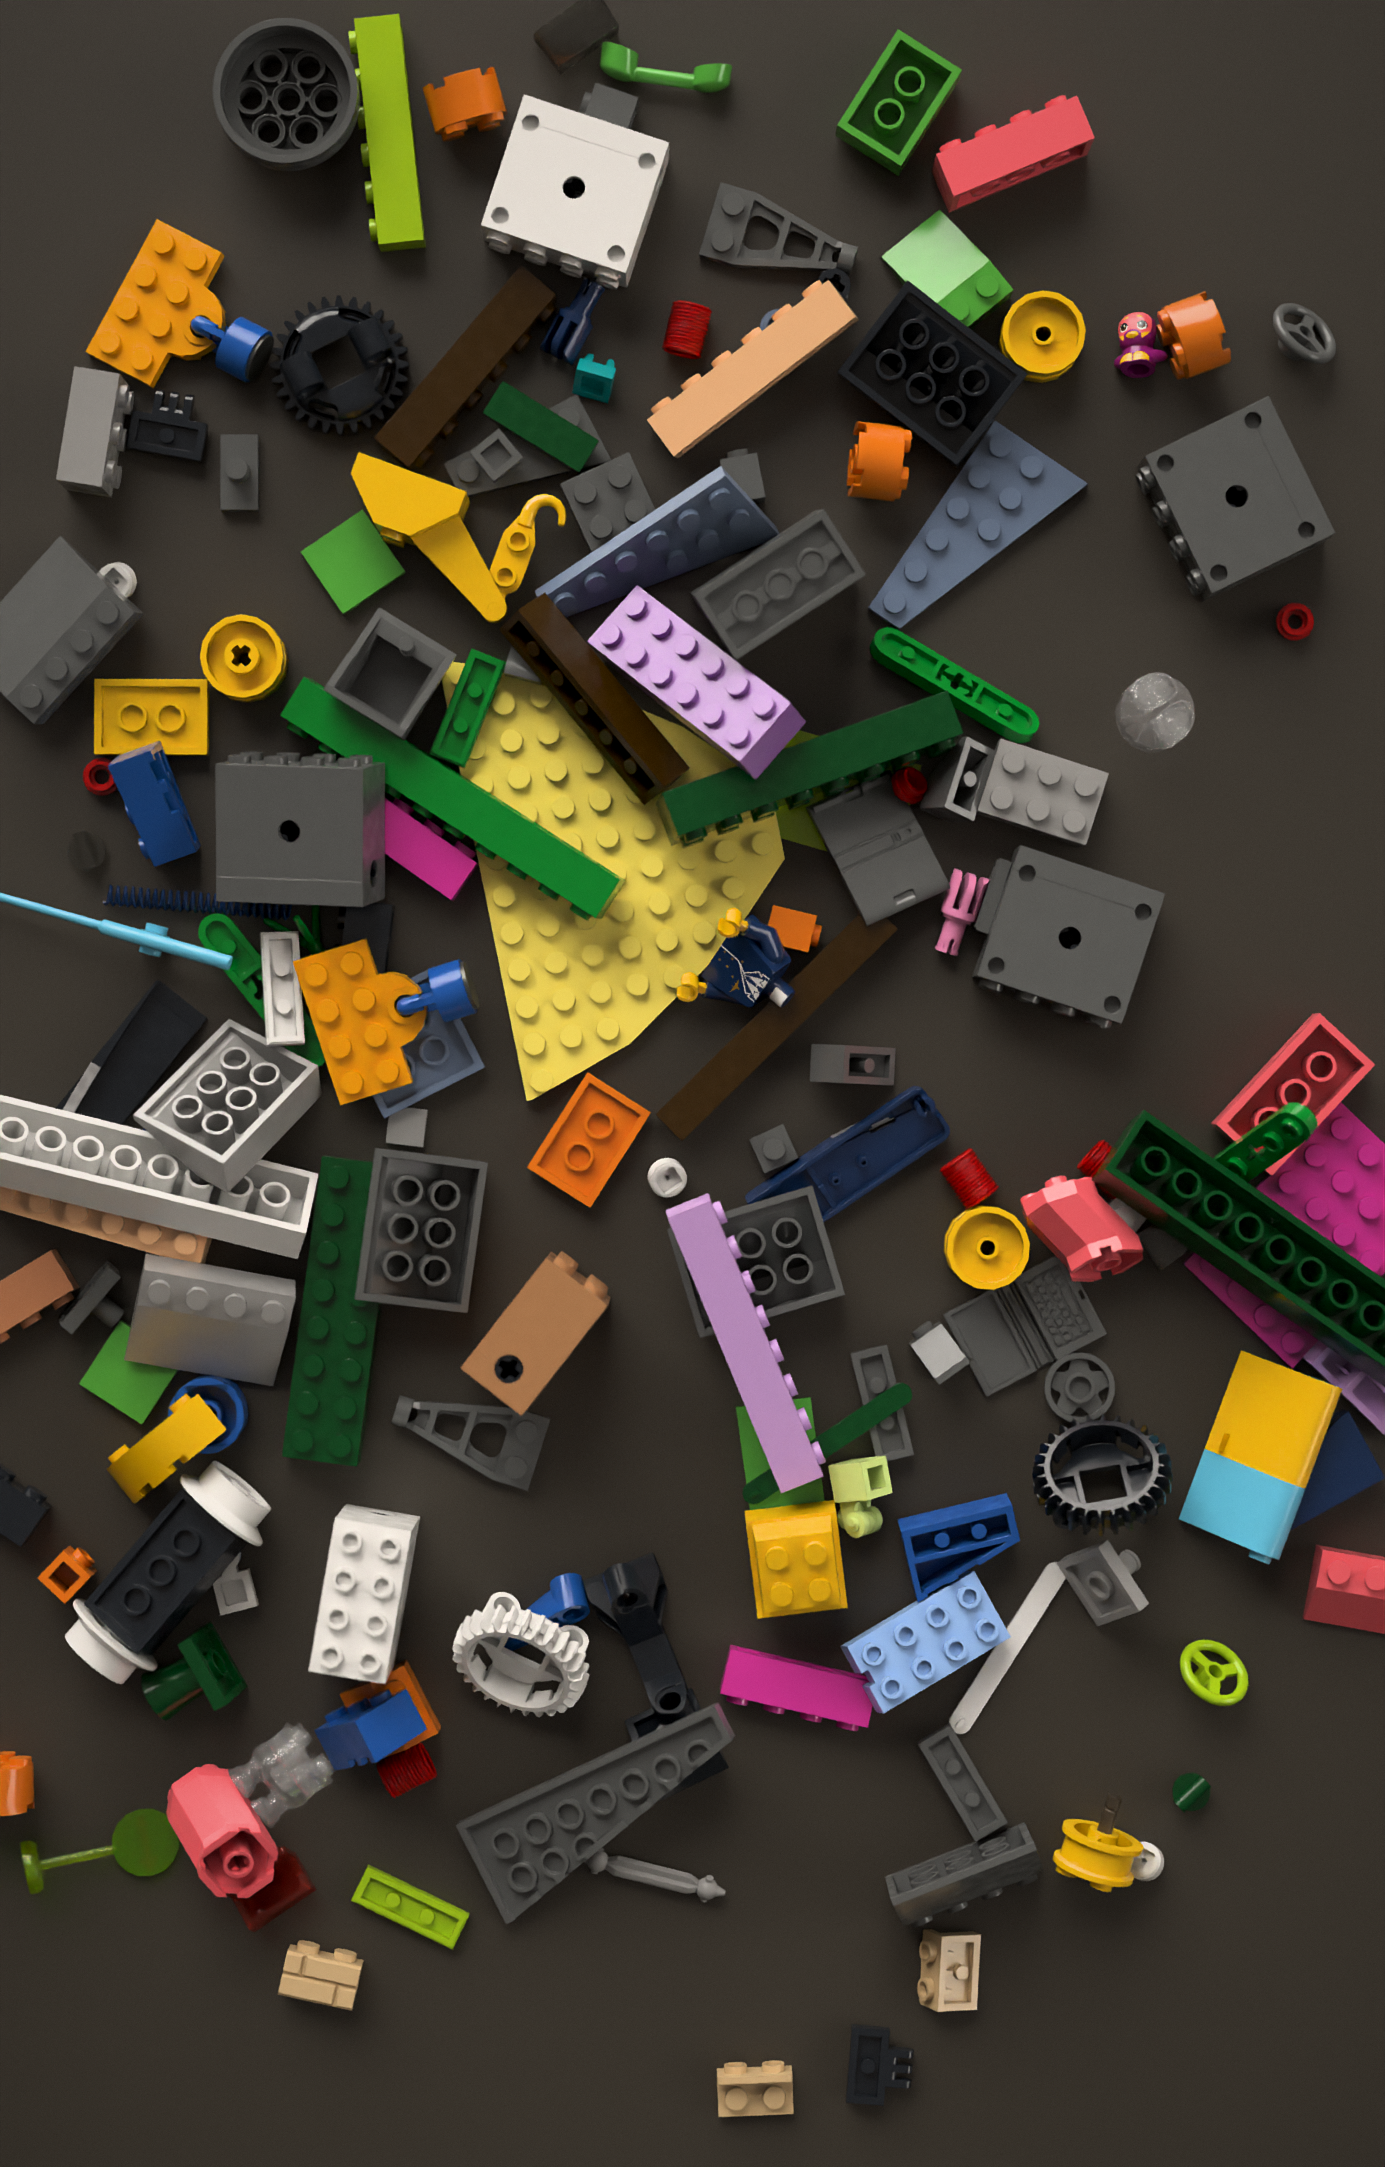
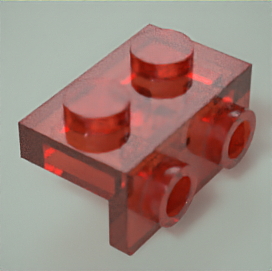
M285 1846L277 1847L278 1857L277 1862H274L273 1868L275 1872L272 1882L249 1898H237V1894L226 1893V1896L232 1898L248 1929L252 1932H256L316 1891L296 1853Z

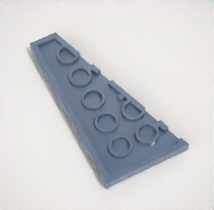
M994 421L868 607V610L900 630L948 591L956 587L969 575L1028 532L1029 529L1084 489L1088 483Z
M720 466L536 589L535 593L538 597L545 592L565 617H569L627 595L636 585L643 589L766 543L777 536L779 531L734 479Z

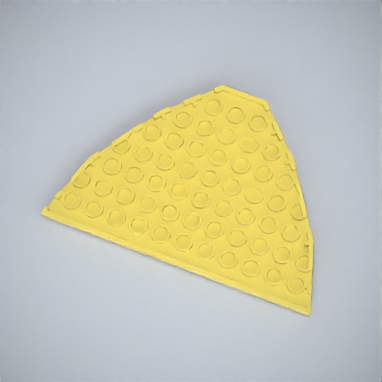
M453 662L442 678L447 708L465 663ZM503 673L465 768L459 766L461 775L626 880L602 919L591 916L589 921L569 909L572 905L570 901L562 896H559L556 901L538 889L541 883L528 875L526 880H523L507 870L506 867L509 862L496 855L495 859L492 860L476 850L526 1100L529 1101L631 1044L677 998V987L683 986L681 985V976L687 972H692L698 977L709 965L726 939L717 930L719 919L726 918V912L731 908H736L741 911L742 920H744L785 860L776 812H774V816L753 823L752 817L745 819L739 825L740 828L718 836L716 830L707 833L708 836L704 837V841L687 848H683L681 843L671 846L656 806V802L661 794L644 805L543 682L542 685L508 677ZM643 710L690 767L663 792L737 766L717 749L684 727Z

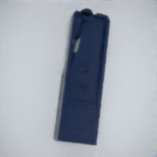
M912 1086L863 1120L830 1136L749 1191L745 1195V1199L748 1204L812 1185L823 1222H825L945 1141L950 1134V1128L936 1108L935 1101L927 1095L922 1087ZM892 1119H895V1120H896V1121L891 1122V1123H889V1124H887V1125H885V1126H883V1127H881V1128H879V1129H877V1130H875V1131H873V1132H871V1133H870V1131H869V1130L874 1129V1128H876V1127H878V1126H880V1125H882V1124H884V1123H886V1122H888V1121H890V1120H892Z

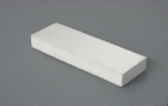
M261 932L260 948L266 1047L304 1045L302 989L293 965L294 960L300 959L299 932Z

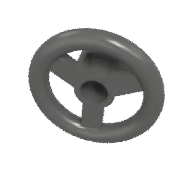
M1285 303L1276 308L1273 313V327L1279 337L1278 347L1287 358L1293 361L1303 359L1313 364H1324L1333 359L1336 353L1335 338L1327 324L1317 314L1295 303ZM1289 314L1302 318L1301 323L1294 325L1284 322V316ZM1313 327L1318 331V333L1322 337L1325 344V349L1315 338V333L1312 330Z

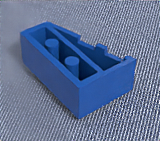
M161 741L118 755L108 765V768L123 798L128 818L132 824H135L141 837L138 841L145 859H151L154 867L197 852L201 844Z
M1007 1493L897 1519L911 1582L918 1603L927 1598V1594L947 1582L950 1584L958 1579V1576L977 1564L981 1565L1020 1541L1013 1507Z
M386 1689L369 1699L367 1697L360 1699L347 1708L342 1706L324 1716L327 1722L314 1731L334 1770L351 1768L356 1765V1762L359 1766L368 1763L367 1758L370 1759L371 1763H376L427 1730L407 1689L391 1694L389 1689Z

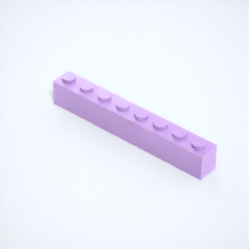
M709 1193L667 1209V1218L780 1492L784 1493L823 1477L820 1465L826 1463L825 1457L818 1441L811 1444L806 1431L812 1429L805 1408L797 1410L792 1399L793 1396L798 1395L796 1386L790 1373L783 1375L778 1362L783 1361L784 1357L777 1340L769 1341L764 1328L770 1326L769 1320L762 1304L754 1306L750 1293L755 1292L756 1289L748 1270L740 1272L736 1259L742 1257L734 1235L727 1238L724 1233L722 1224L728 1221L720 1201L712 1203Z

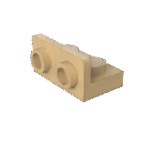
M932 1929L923 1930V1938L919 1947L921 1976L917 1985L921 2005L937 2012L977 2010L981 1934L974 1931L940 1933Z
M772 2060L763 2062L762 2067H747V2064L744 2062H730L724 2064V2068H717L718 2117L794 2114L792 2065L784 2066L783 2061Z

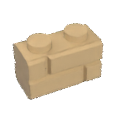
M300 1940L297 1945L290 1944L286 1954L278 1995L352 2011L364 1960L357 1959V1953L347 1949L337 1948L334 1953L320 1951V1945L310 1941Z

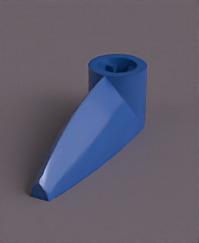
M566 1573L555 1577L550 1582V1591L537 1599L527 1609L540 1616L544 1615L545 1618L553 1623H558L560 1628L583 1620L589 1615L590 1608L582 1576L577 1573ZM509 1637L504 1647L513 1651L529 1643Z

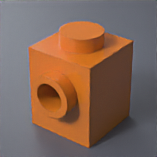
M69 1546L41 1573L38 1579L66 1604L97 1570L92 1566L95 1563L86 1551L80 1547L75 1550Z

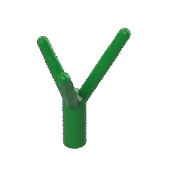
M312 905V934L299 915L293 917V921L303 937L299 935V945L308 949L311 955L325 951L320 942L319 905ZM268 917L263 920L265 925L277 932L291 931Z

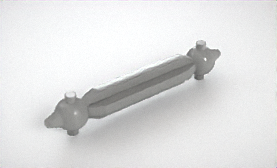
M603 1848L584 1861L592 1874H598V1872L607 1870L613 1876L683 1894L697 1893L702 1902H707V1900L714 1897L725 1896L726 1890L717 1885L712 1875H707L699 1880L690 1873L620 1855L608 1857Z

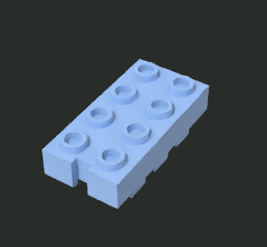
M965 1571L950 1584L947 1582L927 1594L928 1597L919 1603L917 1601L913 1602L840 1646L853 1671L861 1674L864 1672L869 1682L862 1687L877 1713H886L1011 1637L975 1571Z

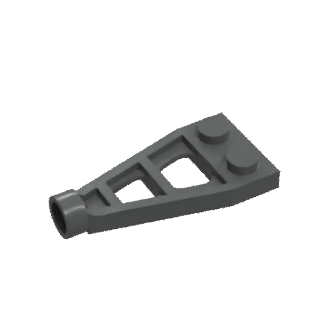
M721 182L699 257L734 268L819 272L836 268L841 269L850 276L858 247L834 239L756 192ZM756 216L762 217L778 228L779 238L775 247L770 250H750L744 245L743 240L751 218ZM796 232L812 239L815 243L813 255L806 259L787 256L783 250L789 233ZM838 251L840 255L836 263L833 262L832 256Z
M400 1395L391 1424L412 1430L492 1480L528 1491L551 1418L528 1410L521 1416L509 1406L416 1401ZM415 1408L418 1415L415 1420L409 1421L411 1410ZM440 1414L461 1416L466 1420V1426L460 1440H451L435 1431L434 1424ZM482 1422L499 1423L505 1427L506 1436L501 1452L497 1456L489 1457L472 1446L470 1435L472 1429L477 1424Z

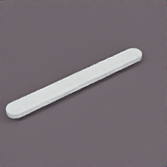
M1058 1562L1049 1563L1045 1567L1006 1628L1011 1637L994 1647L949 1718V1723L955 1733L964 1734L970 1730L1065 1581L1066 1577L1058 1567Z

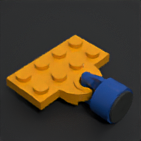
M157 219L85 352L154 389L171 356L186 361L201 360L202 356L212 351L216 353L215 364L218 369L248 383L255 380L265 368L272 353L274 339L271 331L244 317H239L229 327L226 326V311L220 300L208 290L225 256L222 252Z
M367 938L293 961L340 1105L413 1082L402 1046L414 1040L422 1030L428 1012L438 1009L443 1021L447 1023L475 1014L479 1008L478 995L471 973L465 961L462 962L460 959L428 968L429 982L420 985L416 984L405 974L397 972L378 974Z

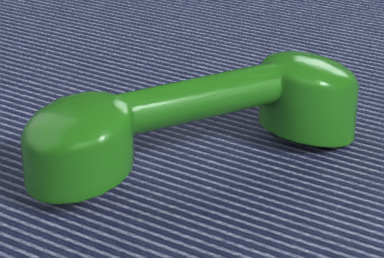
M602 42L600 69L609 77L619 81H634L692 89L702 93L718 92L727 88L730 84L732 65L729 64L700 65L694 68L693 74L637 67L638 53L616 43Z

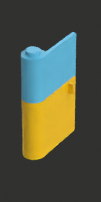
M1241 1350L1179 1520L1250 1549L1248 1556L1266 1564H1270L1272 1558L1279 1560L1343 1388Z

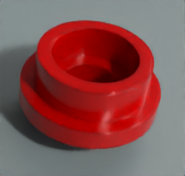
M1301 603L1285 605L1276 616L1278 632L1282 637L1291 641L1305 638L1310 634L1314 626V617L1311 610ZM1294 615L1300 619L1301 625L1298 629H1293L1288 625V618Z
M97 758L89 762L85 767L83 782L91 793L106 796L117 790V786L108 768V765L112 762L111 760ZM101 770H106L109 774V780L105 784H99L96 780V775Z
M913 767L898 770L892 775L893 791L900 800L916 804L923 799L924 792L927 790V781L920 771Z

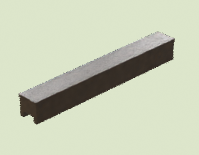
M859 914L788 984L796 993L784 1007L780 1008L771 1000L656 1115L683 1141L898 930L897 927L887 917L866 926Z

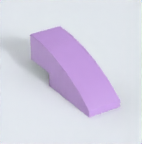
M1318 1340L1302 1358L1327 1383L1343 1388L1340 1395L1385 1436V1387Z

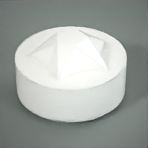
M114 562L104 566L99 571L125 597H130L135 591L137 584L136 575L127 564Z
M659 1159L652 1164L648 1171V1183L652 1190L661 1197H674L686 1186V1172L675 1159Z
M1141 1842L1143 1845L1142 1854L1134 1857L1130 1872L1134 1875V1878L1140 1881H1151L1162 1872L1164 1857L1159 1848L1153 1844Z

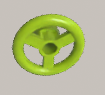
M1203 1639L1190 1643L1183 1650L1180 1657L1181 1674L1189 1689L1196 1696L1216 1706H1231L1244 1698L1248 1690V1674L1243 1662L1230 1648L1219 1642ZM1200 1651L1214 1652L1223 1657L1229 1664L1220 1665L1217 1662L1210 1661ZM1191 1661L1198 1666L1194 1673L1191 1668ZM1236 1676V1689L1230 1694L1220 1695L1223 1680L1226 1677Z

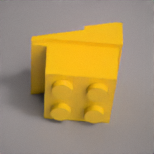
M834 1500L744 1511L758 1619L848 1608Z

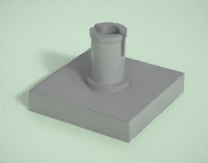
M1106 1540L1069 1554L1057 1563L1097 1626L1140 1612L1149 1604L1131 1576L1132 1573L1138 1571L1141 1567L1138 1556L1131 1550L1122 1551L1118 1556L1110 1542Z

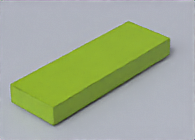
M369 1864L351 1899L352 1902L452 1950L470 1914Z

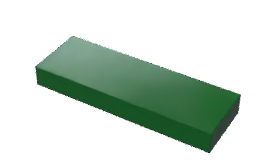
M471 648L430 750V755L462 768L466 767L504 673L505 661Z

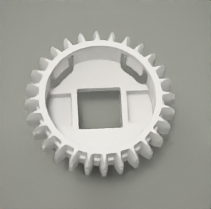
M497 1592L489 1598L483 1612L474 1610L472 1617L467 1615L464 1622L460 1624L452 1647L454 1651L453 1660L458 1663L456 1670L459 1673H464L463 1681L472 1682L473 1692H483L484 1700L491 1698L497 1702V1707L501 1704L510 1708L511 1713L515 1709L521 1710L524 1716H527L530 1712H534L537 1717H541L544 1712L549 1716H554L556 1711L564 1713L567 1708L573 1707L585 1690L590 1674L587 1673L589 1664L583 1661L586 1657L585 1652L588 1648L589 1639L584 1630L578 1626L565 1625L560 1628L558 1623H553L545 1618L544 1615L540 1616L529 1609L527 1611L521 1610L520 1603L513 1595L506 1592ZM511 1637L525 1641L543 1651L546 1655L542 1664L533 1662L505 1648L504 1645L508 1638ZM478 1643L485 1648L493 1661L487 1671L485 1670L487 1667L480 1659L479 1654L475 1656L473 1654ZM551 1680L560 1682L555 1693H552L551 1689L532 1693L535 1682Z

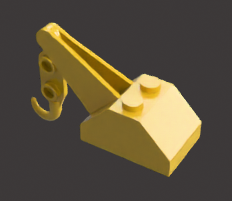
M358 452L351 471L353 480L380 536L383 537L382 540L404 548L405 542L416 546L475 607L483 618L490 623H499L506 617L507 605L505 598L508 594L517 591L522 584L536 544L535 517L538 510L544 506L554 508L558 514V525L561 527L565 525L567 518L563 503L555 496L541 494L532 497L522 508L521 514L504 531L490 570H488L463 523L470 504L466 491Z

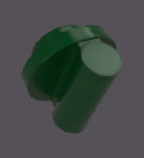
M1185 1773L1175 1780L1172 1787V1796L1175 1804L1183 1812L1186 1810L1196 1811L1207 1804L1212 1786L1197 1773Z

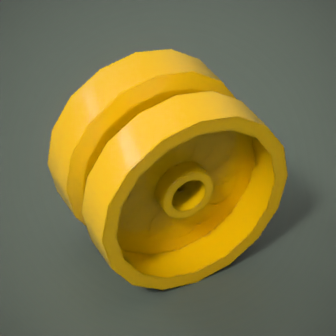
M1042 290L1026 294L1012 305L1003 321L998 342L1000 353L1028 374L1024 379L1025 381L1043 383L1056 380L1071 369L1084 346L1086 329L1082 314L1071 300L1059 293ZM1040 331L1041 336L1047 334L1048 340L1040 341L1036 337V332Z
M241 614L226 617L212 626L202 641L200 661L204 675L215 689L232 700L247 703L263 700L278 690L286 677L288 656L285 644L270 625L257 617ZM248 653V657L251 659L247 666L242 663L239 664L240 656Z
M978 1205L969 1210H964L952 1220L945 1234L944 1254L949 1268L960 1280L977 1289L994 1290L1009 1285L1022 1274L1029 1260L1030 1242L1025 1227L1013 1214L996 1206ZM986 1240L993 1242L995 1246L994 1249L989 1250V1255H984L980 1250L981 1244Z

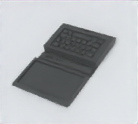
M890 770L880 774L878 779L861 785L859 783L842 792L806 807L830 857L834 858L842 874L841 878L866 926L950 889L948 880L909 804L900 800L895 795L892 786L893 774Z
M1055 1255L1022 1272L1009 1285L988 1290L943 1314L959 1347L969 1360V1366L986 1397L1107 1334L1081 1283L1071 1281L1067 1267ZM1080 1290L1082 1291L1083 1295L1085 1296V1298H1083V1299L1081 1298L1080 1294L1078 1293V1291H1080Z

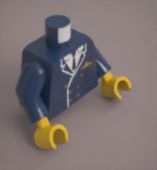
M736 908L729 909L726 912V918L719 919L717 928L719 934L726 937V939L701 975L705 980L699 982L697 975L692 972L683 974L681 976V985L683 986L677 987V997L683 1002H691L697 998L698 993H701L702 998L731 1002L750 1008L769 997L780 1008L784 1007L792 999L796 991L781 978L791 964V957L784 950L777 930L761 923L753 914L742 920L741 911Z

